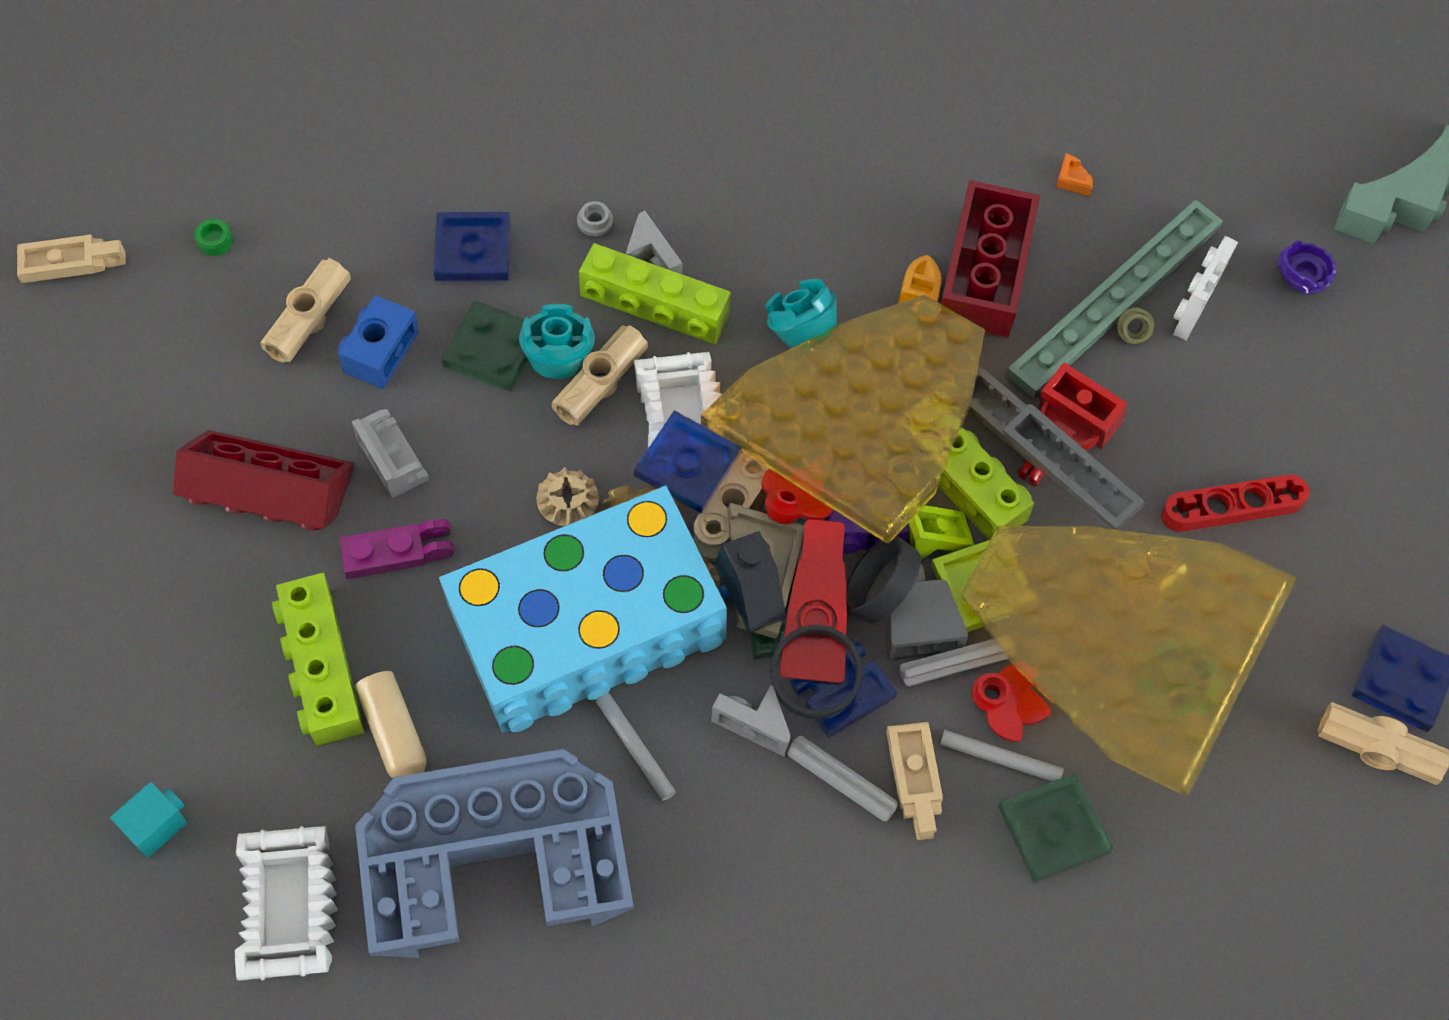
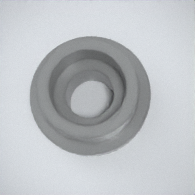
M597 201L588 202L577 215V225L586 235L601 236L612 228L613 215L605 204Z

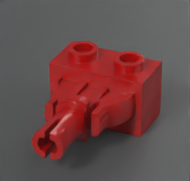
M1064 362L1042 389L1039 409L1041 413L1083 449L1088 451L1094 446L1103 449L1123 423L1128 403ZM1026 461L1017 471L1018 476L1023 481H1026L1029 477L1028 484L1034 487L1040 483L1039 481L1045 475L1029 461Z

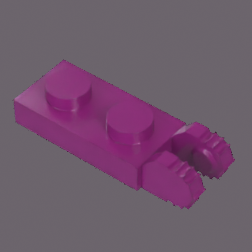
M446 519L428 520L421 525L417 523L340 537L346 579L426 565L425 562L453 556L455 546L450 541L431 542L424 547L422 546V540L449 534L450 530H452L451 523Z

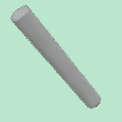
M608 692L596 699L597 705L660 799L666 801L676 793L675 789L610 693Z
M945 729L940 741L941 746L1058 784L1063 774L1064 768Z

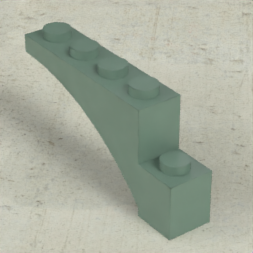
M1449 120L1440 138L1424 154L1409 165L1369 183L1359 184L1354 182L1342 204L1334 230L1375 244L1381 232L1388 233L1394 222L1424 233L1432 220L1438 222L1447 205V202L1442 200L1443 195L1447 196L1449 193Z

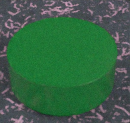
M205 220L194 231L197 247L205 255L218 256L224 254L233 244L231 229L223 220Z

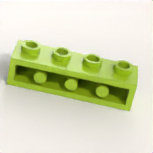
M593 243L579 270L580 296L715 345L730 315V291Z
M931 395L897 419L893 439L950 500L964 512V515L988 540L1003 535L1006 537L1028 521L1035 504L1028 490L1024 486L1016 484L1010 478L1003 464L997 458L989 456L980 446L977 437L971 431L965 430L955 420L949 407L945 404H940Z
M324 572L276 585L279 600L272 601V606L278 625L285 624L287 636L280 637L286 661L293 659L295 672L288 674L294 697L301 696L304 709L297 711L302 734L310 733L317 747L365 733L330 587Z

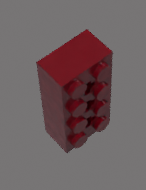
M969 180L937 322L1009 338L1018 308L1041 195Z

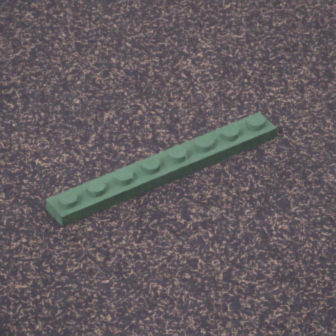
M1195 199L1008 367L1006 376L1034 399L1041 393L1042 389L1064 362L1070 366L1117 323L1118 318L1125 310L1135 307L1220 229L1223 220Z

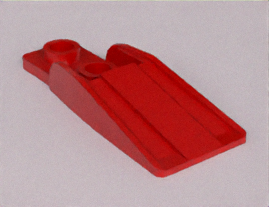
M812 519L805 522L802 558H799L794 577L784 638L792 631L808 625L832 627L846 635L845 562H842L845 525L843 523ZM802 636L789 643L783 649L779 674L782 678L842 683L845 678L846 648L827 636Z

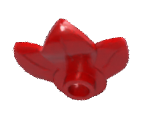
M777 467L770 468L765 472L761 486L767 494L765 499L766 513L773 521L780 524H791L799 517L822 520L832 513L833 508L819 498L824 484L818 475L807 471H798L789 476Z
M1022 664L1008 665L999 674L987 673L981 675L972 686V699L979 709L986 712L989 727L994 733L1008 741L1020 742L1023 736V724H1036L1051 714V710L1044 699L1031 689L1038 674V671L1032 667ZM994 690L998 698L995 700L989 699L984 691Z

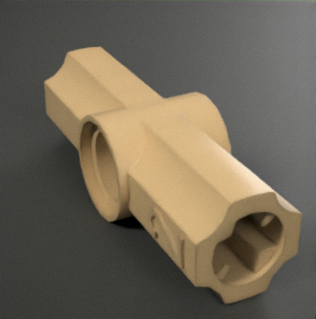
M330 258L328 260L322 259L304 285L293 289L288 294L286 309L260 342L262 349L273 359L281 363L290 362L310 334L319 332L326 323L325 314L351 280L350 273L339 262Z
M622 325L599 351L591 352L586 356L583 361V369L552 401V409L559 415L560 419L570 426L572 424L578 426L602 399L608 398L615 393L617 382L634 364V360H638L648 349V342L643 338L640 331L631 325ZM598 373L606 374L603 377H596L594 375Z
M1334 702L1327 706L1317 730L1318 737L1359 753L1361 760L1373 768L1386 771L1398 769L1435 785L1442 781L1449 768V749L1407 733V727L1396 719L1385 716L1370 718Z

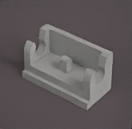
M387 409L379 410L360 420L358 418L352 421L356 439L391 499L429 481V475L422 467L398 427L394 417H391Z

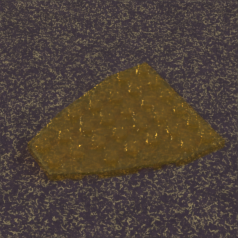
M925 295L912 298L851 319L750 368L701 414V425L889 544L936 494L941 474L945 465L947 466L954 441L958 438L972 402L985 329Z
M998 526L961 594L962 599L971 611L976 613L981 619L988 633L992 637L994 636L1005 650L1007 657L1013 665L1052 703L1055 702L1071 718V722L1081 731L1084 730L1100 746V750L1108 758L1188 797L1297 577L1216 542L1093 526Z

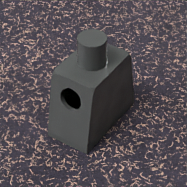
M920 564L917 578L908 595L887 616L888 661L931 656L964 647L968 638L967 629L948 583L943 579L926 581L922 564Z

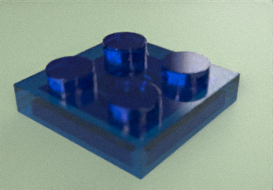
M509 212L436 213L435 281H509Z
M674 410L635 467L634 476L656 489L667 486L672 498L702 514L739 457L742 447Z
M1383 625L1375 636L1351 696L1428 732L1435 724L1449 687V656Z

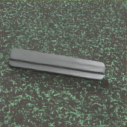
M1005 635L902 663L899 666L900 678L905 686L910 687L1012 659L1016 655L1015 645L1010 636Z
M797 736L789 746L787 754L790 758L882 821L887 822L897 810L898 802L896 799L803 736Z

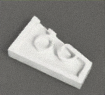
M1225 236L1218 249L1211 246L1202 263V266L1206 268L1203 274L1196 273L1187 291L1192 294L1189 301L1183 298L1173 318L1178 320L1179 323L1173 335L1187 341L1223 274L1238 241Z

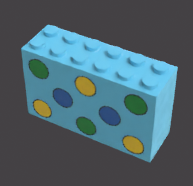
M667 486L439 577L449 610L502 734L510 730L511 732L523 731L529 728L534 723V720L548 714L550 716L561 715L567 712L572 707V704L586 698L588 700H595L607 694L610 688L624 682L626 684L636 683L644 679L648 672L661 666L664 668L674 667L680 664L685 659V656L699 650L703 653L712 651L719 647L723 640L727 639V607Z

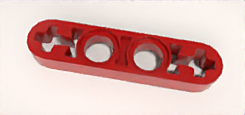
M1282 475L1172 494L1167 499L1161 511V519L1169 529L1176 532H1184L1293 514L1304 506L1309 498L1310 490L1306 481L1301 477ZM1285 489H1287L1290 494H1296L1297 497L1295 498V500H1292V497L1290 495L1281 494ZM1244 494H1257L1263 500V506L1259 508L1249 506L1244 500ZM1210 499L1221 500L1226 505L1227 512L1223 514L1213 512L1209 509L1207 501ZM1176 506H1179L1181 512L1189 511L1185 518H1182L1180 513H1173Z

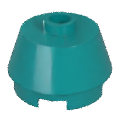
M822 279L799 281L800 289L792 291L784 297L781 291H779L765 305L768 313V327L791 349L800 350L818 345L833 335L837 329L836 294L824 285Z
M547 304L541 306L540 313L532 316L530 319L528 317L524 319L519 334L520 346L532 368L538 374L552 379L568 378L578 373L582 369L583 361L590 354L595 342V334L589 318L586 316L584 319L582 316L574 313L573 307L566 304Z

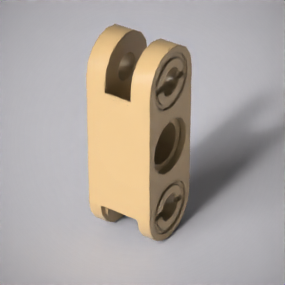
M748 450L741 453L735 459L694 522L693 540L701 557L706 556L709 562L716 560L722 544L730 542L728 508L725 504L734 502L740 506L757 511L767 496L761 486V482L765 472L772 468V462L763 452Z

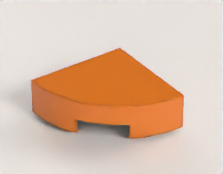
M1066 153L1056 188L1090 197L1093 188V178L1081 165V161L1078 158Z

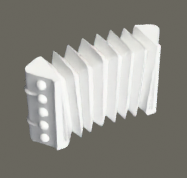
M687 352L683 355L653 356V358L634 360L637 393L641 394V403H645V412H647V421L649 422V473L661 476L667 472L671 474H676L678 471L689 473L693 469L705 471L709 467L720 469L722 466L728 465L726 407L722 405L721 383L715 382L716 371H711L710 353L690 354V352Z
M300 826L298 829L265 831L262 829L260 832L238 834L236 856L244 866L239 871L245 878L242 883L248 890L242 893V895L249 903L243 908L249 918L241 921L246 930L239 932L245 943L235 950L236 977L238 981L250 979L265 980V978L292 975L304 977L306 974L329 971L332 955L326 945L334 942L328 931L336 927V924L329 915L335 913L338 909L333 900H331L337 895L331 883L337 879L332 870L329 869L333 866V863L328 856L331 853L326 826L309 828Z

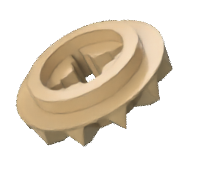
M564 467L561 472L555 474L549 472L543 483H539L536 500L539 511L548 521L556 525L567 526L594 514L598 506L599 493L593 478L584 475L581 469L576 472L569 471ZM565 486L571 489L572 494H578L572 496L571 508H567L563 497H557L563 495Z

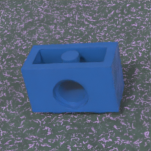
M375 295L368 307L365 306L360 310L356 326L350 335L344 336L339 344L338 356L343 372L384 389L419 333L415 311ZM375 339H381L378 342H371Z

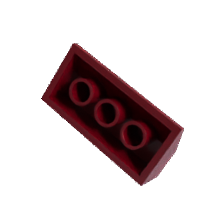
M207 430L176 450L172 495L184 497L191 504L206 505L211 503L224 506V510L231 513L251 512L261 515V518L267 521L281 522L286 520L299 523V527L306 530H320L328 526L338 516L354 472L355 462Z

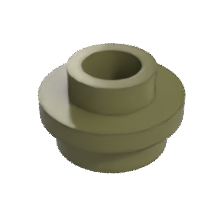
M1129 308L1117 320V332L1122 340L1129 344L1145 342L1154 331L1153 317L1143 308ZM1138 319L1141 321V325L1137 330H1129V323L1132 320Z

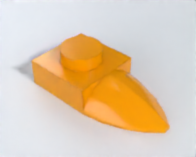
M930 256L919 257L909 265L902 282L898 303L908 305L912 309L934 313L941 286V273L939 267Z

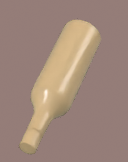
M382 671L360 680L354 688L389 776L394 778L425 772L427 757L393 672Z

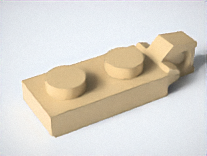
M91 234L24 243L17 246V277L21 283L93 274L104 271L105 267L112 268L126 264V252L120 240L103 242V239H93Z
M921 722L887 726V740L899 806L902 809L904 819L913 818L917 840L934 839V832L937 831L934 815L942 813L943 794L929 723Z

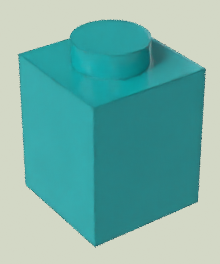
M152 782L147 784L110 817L147 859L188 824L179 812L185 806L168 787L161 793Z

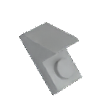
M647 212L639 213L626 255L682 274V262Z
M770 685L757 711L752 709L749 702L738 696H730L729 698L719 693L712 706L711 722L785 757L791 736L772 685Z

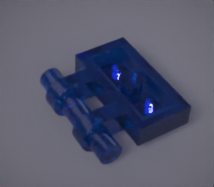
M857 641L854 645L862 658L866 655V651L863 645ZM846 650V677L842 683H834L830 686L828 682L793 679L790 681V684L797 695L809 688L816 692L814 696L806 700L805 706L807 709H829L842 703L853 691L856 680L855 665L852 657ZM873 660L862 667L861 684L852 702L834 716L815 720L827 738H830L895 699L897 691L876 661Z

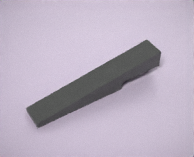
M979 364L951 388L956 404L1116 532L1145 505V501L1036 407L1031 403L1028 406L1024 404Z

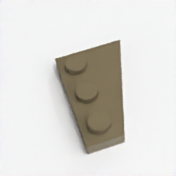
M730 503L727 509L730 541L760 531L777 565L784 606L786 607L804 536V525L795 522L780 524L769 518L766 513ZM735 606L737 627L747 630ZM782 621L754 632L776 639Z

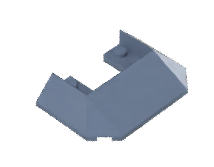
M565 749L394 777L383 790V796L369 813L366 812L355 825L368 952L370 956L419 958V949L460 942L450 867L536 852L547 926L591 919V926L593 927L634 909L613 782L599 772L595 773L580 763L577 757Z

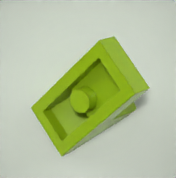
M914 503L904 506L905 523L908 525L909 531L907 538L909 544L918 550L921 560L937 549L956 552L974 545L964 512Z

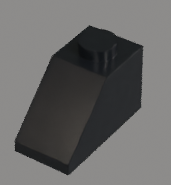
M760 531L722 544L714 563L748 633L785 620L786 611L777 565Z

